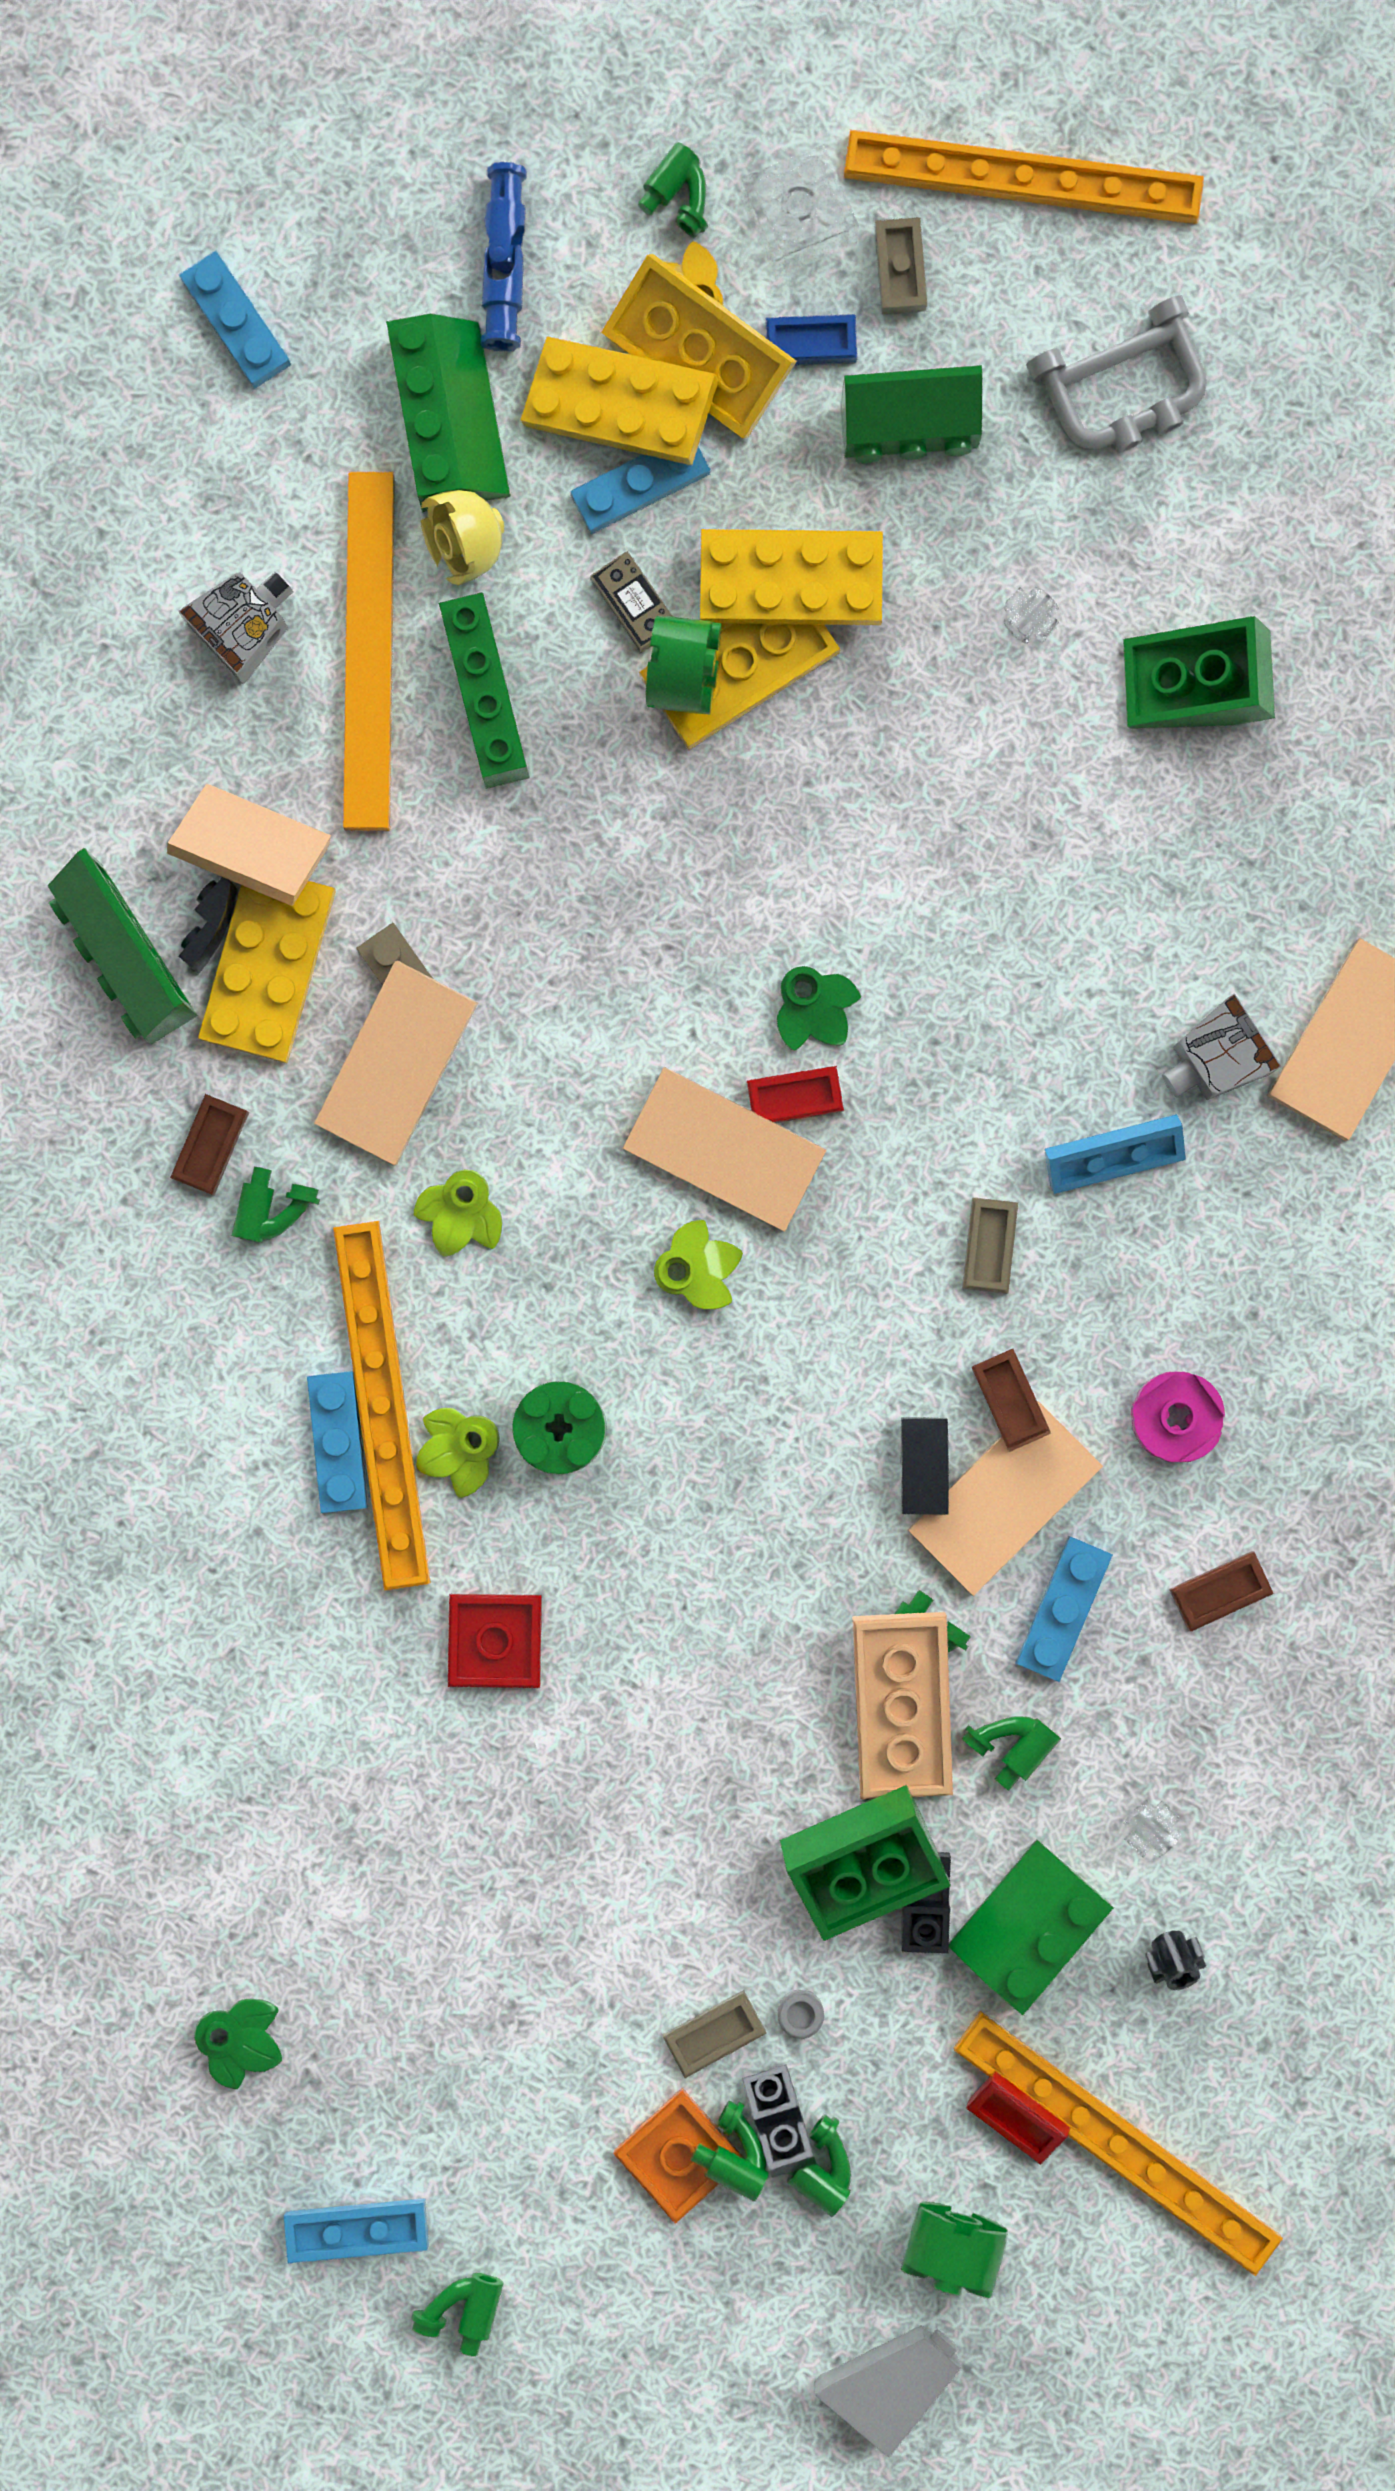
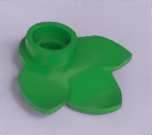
M807 966L791 969L784 976L781 983L780 991L784 1004L777 1015V1027L784 1043L791 1050L796 1051L811 1035L814 1039L828 1045H844L848 1035V1022L844 1008L852 1006L861 999V994L855 984L843 975L829 974L822 976L817 970ZM807 982L812 988V993L805 998L797 996L794 991L797 983Z
M242 1999L227 2012L222 2010L212 2011L205 2014L198 2021L194 2031L195 2043L200 2052L208 2057L209 2073L217 2083L231 2089H239L245 2077V2070L265 2072L282 2062L281 2051L270 2034L265 2032L279 2011L276 2005L262 1999ZM220 2028L227 2031L226 2038L223 2041L215 2043L210 2040V2035L214 2030Z

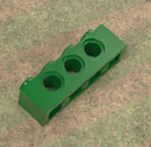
M483 592L440 602L439 607L486 789L530 778Z

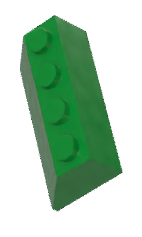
M432 313L386 321L420 506L428 497L455 490L474 492L485 501L511 497L484 348L481 346L479 322ZM428 507L421 508L422 512H428Z
M86 848L78 851L47 885L55 897L49 904L63 925L70 922L79 936L73 940V943L87 963L94 960L103 974L97 978V981L111 1001L118 998L127 1013L122 1015L121 1019L135 1039L142 1036L147 1042L154 1044L198 1015L104 866Z

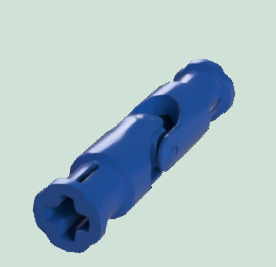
M497 162L487 167V178L491 180L490 202L486 204L485 228L489 237V246L486 247L484 255L482 308L486 311V333L481 336V346L493 351L512 352L521 347V338L517 335V313L522 310L523 252L521 246L525 232L526 209L521 203L522 182L527 179V169L522 165L512 162ZM493 269L503 274H510V276L501 280H493Z

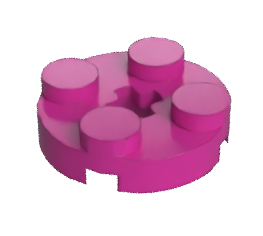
M1165 1372L1150 1379L1138 1391L1131 1407L1132 1428L1138 1442L1152 1456L1167 1462H1191L1208 1454L1219 1442L1222 1434L1225 1408L1220 1394L1205 1378L1188 1372ZM1173 1404L1178 1409L1186 1407L1189 1410L1190 1414L1185 1417L1188 1425L1182 1430L1178 1425L1170 1427L1166 1421L1170 1416L1168 1408Z

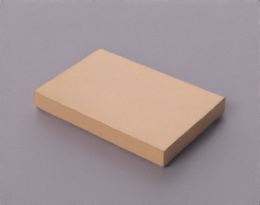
M206 784L169 840L167 854L293 906L327 851L331 835Z

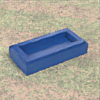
M855 314L766 318V339L797 361L795 365L857 363Z

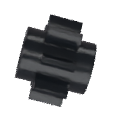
M1169 1931L1159 1935L1151 1944L1153 1951L1145 1954L1154 1983L1157 1984L1165 1980L1167 1987L1171 1990H1182L1194 1985L1200 1979L1199 1969L1206 1968L1203 1959L1205 1956L1197 1937L1186 1940L1184 1933L1181 1931Z

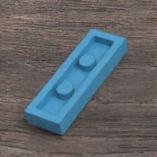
M217 251L212 252L179 274L181 281L254 389L292 365L290 359Z
M699 447L697 448L692 465L642 454L571 490L570 495L592 535L711 475V469Z
M1177 1114L1044 1149L1048 1179L1054 1194L1186 1160L1183 1126Z
M349 1371L307 1376L321 1513L368 1508L354 1373Z
M1068 1536L1015 1662L1016 1664L1060 1682L1113 1554Z
M425 2198L286 2211L284 2214L287 2264L426 2251L429 2247Z

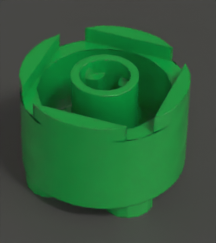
M656 616L650 646H653L651 662L648 661L647 707L711 715L713 692L717 685L719 670L716 650H719L722 623L671 616Z
M554 1381L537 1386L525 1395L515 1411L512 1432L519 1453L530 1465L550 1474H567L586 1467L597 1457L606 1439L607 1422L600 1403L589 1391L573 1383ZM562 1414L564 1415V1421L572 1424L573 1429L572 1433L564 1434L563 1441H556L555 1433L548 1432V1423L556 1422L557 1415Z
M928 2201L920 2202L918 2211L915 2214L901 2270L919 2278H928V2276L934 2278L933 2287L947 2294L959 2296L962 2288H965L971 2294L992 2298L1007 2243L1008 2230L1003 2225L979 2214L972 2213L970 2217L961 2213L951 2212L952 2207L945 2204Z

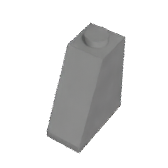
M921 2325L821 2374L814 2382L816 2397L889 2458L960 2371L961 2367L958 2356L955 2354L958 2348L940 2330L936 2329L931 2334Z

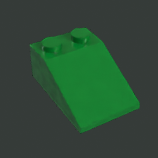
M1255 616L1123 639L1127 726L1130 729L1232 726L1275 719L1271 632Z

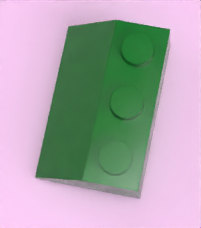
M982 365L844 375L840 404L844 458H855V461L858 463H873L881 460L882 455L900 454L901 459L915 460L925 457L927 452L945 451V455L953 457L971 453L973 448L979 447L982 436Z
M907 1785L780 1840L787 1873L823 1941L951 1886L924 1818Z
M1036 1839L949 1942V1948L992 1990L1023 2016L1114 1907Z

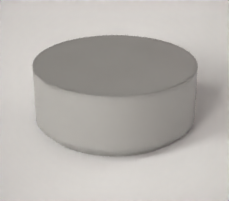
M803 1989L787 1993L778 2006L779 2024L783 2031L793 2038L805 2039L815 2035L820 2030L824 2021V2009L820 1999L814 1993Z

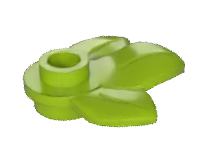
M469 1169L456 1171L447 1179L445 1184L430 1186L425 1189L416 1201L413 1216L419 1220L433 1222V1242L443 1257L453 1255L462 1250L470 1242L471 1238L487 1248L494 1249L502 1233L501 1212L488 1200V1183L476 1171ZM461 1186L470 1187L474 1193L473 1199L469 1201L462 1200L458 1195V1188Z
M705 1220L691 1221L682 1225L674 1233L671 1250L664 1252L657 1259L654 1266L655 1281L663 1291L669 1294H683L696 1308H723L731 1304L733 1300L729 1289L722 1280L727 1278L736 1269L743 1252L728 1242L709 1241V1232ZM678 1263L685 1268L686 1274L682 1280L674 1281L668 1276V1269L672 1264Z
M439 1408L423 1417V1422L432 1438L423 1445L418 1453L417 1470L430 1477L443 1478L450 1475L457 1497L469 1496L476 1492L489 1476L488 1458L497 1451L500 1442L498 1429L490 1419L484 1416L474 1415L467 1418L454 1408ZM472 1431L477 1432L481 1436L482 1443L480 1447H475L470 1443L469 1434Z

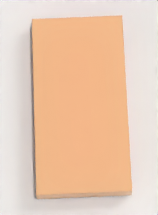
M1361 938L1355 942L1267 1095L1344 1141H1348L1395 1061L1394 957Z
M395 961L314 1124L394 1166L397 1165L478 1002L400 961Z
M663 1067L623 1146V1149L784 1232L827 1151L825 1148L666 1067Z
M1039 1401L1037 1402L1052 1434L1010 1452L1001 1436L949 1488V1515L923 1514L908 1529L972 1596L1103 1467Z
M946 1613L852 1616L861 1800L875 1799L905 1785L908 1786L913 1797L953 1795Z

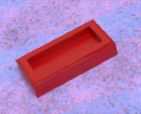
M837 1066L747 1080L751 1111L774 1123L844 1112Z
M996 2071L972 2095L966 2106V2109L1040 2165L1068 2137L1071 2128Z

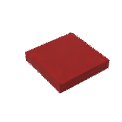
M449 1594L448 1687L540 1688L542 1595Z

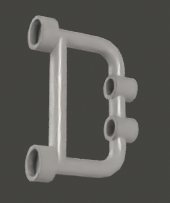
M1181 295L1168 298L1149 311L1155 328L1068 366H1066L1058 348L1045 351L1027 362L1026 367L1033 382L1043 381L1062 426L1074 443L1082 448L1093 450L1115 444L1118 453H1121L1140 444L1143 441L1140 432L1155 426L1158 434L1163 435L1177 429L1184 423L1181 415L1200 403L1205 395L1207 380L1202 363L1183 323V319L1188 316L1189 311ZM1172 341L1189 381L1188 389L1185 393L1175 398L1170 397L1161 400L1149 409L1136 415L1124 416L1098 431L1088 430L1082 425L1066 386Z

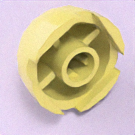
M463 490L442 492L428 497L422 502L421 508L428 507V517L421 519V529L426 547L437 567L441 558H444L453 575L446 578L451 584L459 586L467 583L492 568L499 558L502 534L504 533V522L497 509L491 508L476 493Z

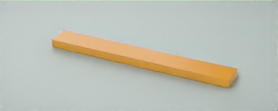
M850 130L844 178L1189 224H1197L1199 220L1204 176L857 130Z
M348 472L343 828L345 831H390L395 476L393 472Z
M373 1221L333 1227L384 1591L430 1584L431 1580L380 1222Z
M981 2010L954 2046L955 2052L990 2077L995 2071L1071 2127L1068 2134L1071 2139L1254 2276H1257L1283 2238L1279 2233Z

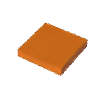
M683 2088L613 2151L616 2158L675 2224L719 2185V2183L704 2176L706 2168L691 2161L692 2154L698 2143L713 2151L719 2145L744 2158Z

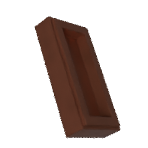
M205 1094L170 1178L214 1196L249 1112Z
M1010 1349L972 1366V1370L1009 1452L1052 1434L1014 1349Z
M1254 1551L1169 1589L1189 1632L1274 1594Z

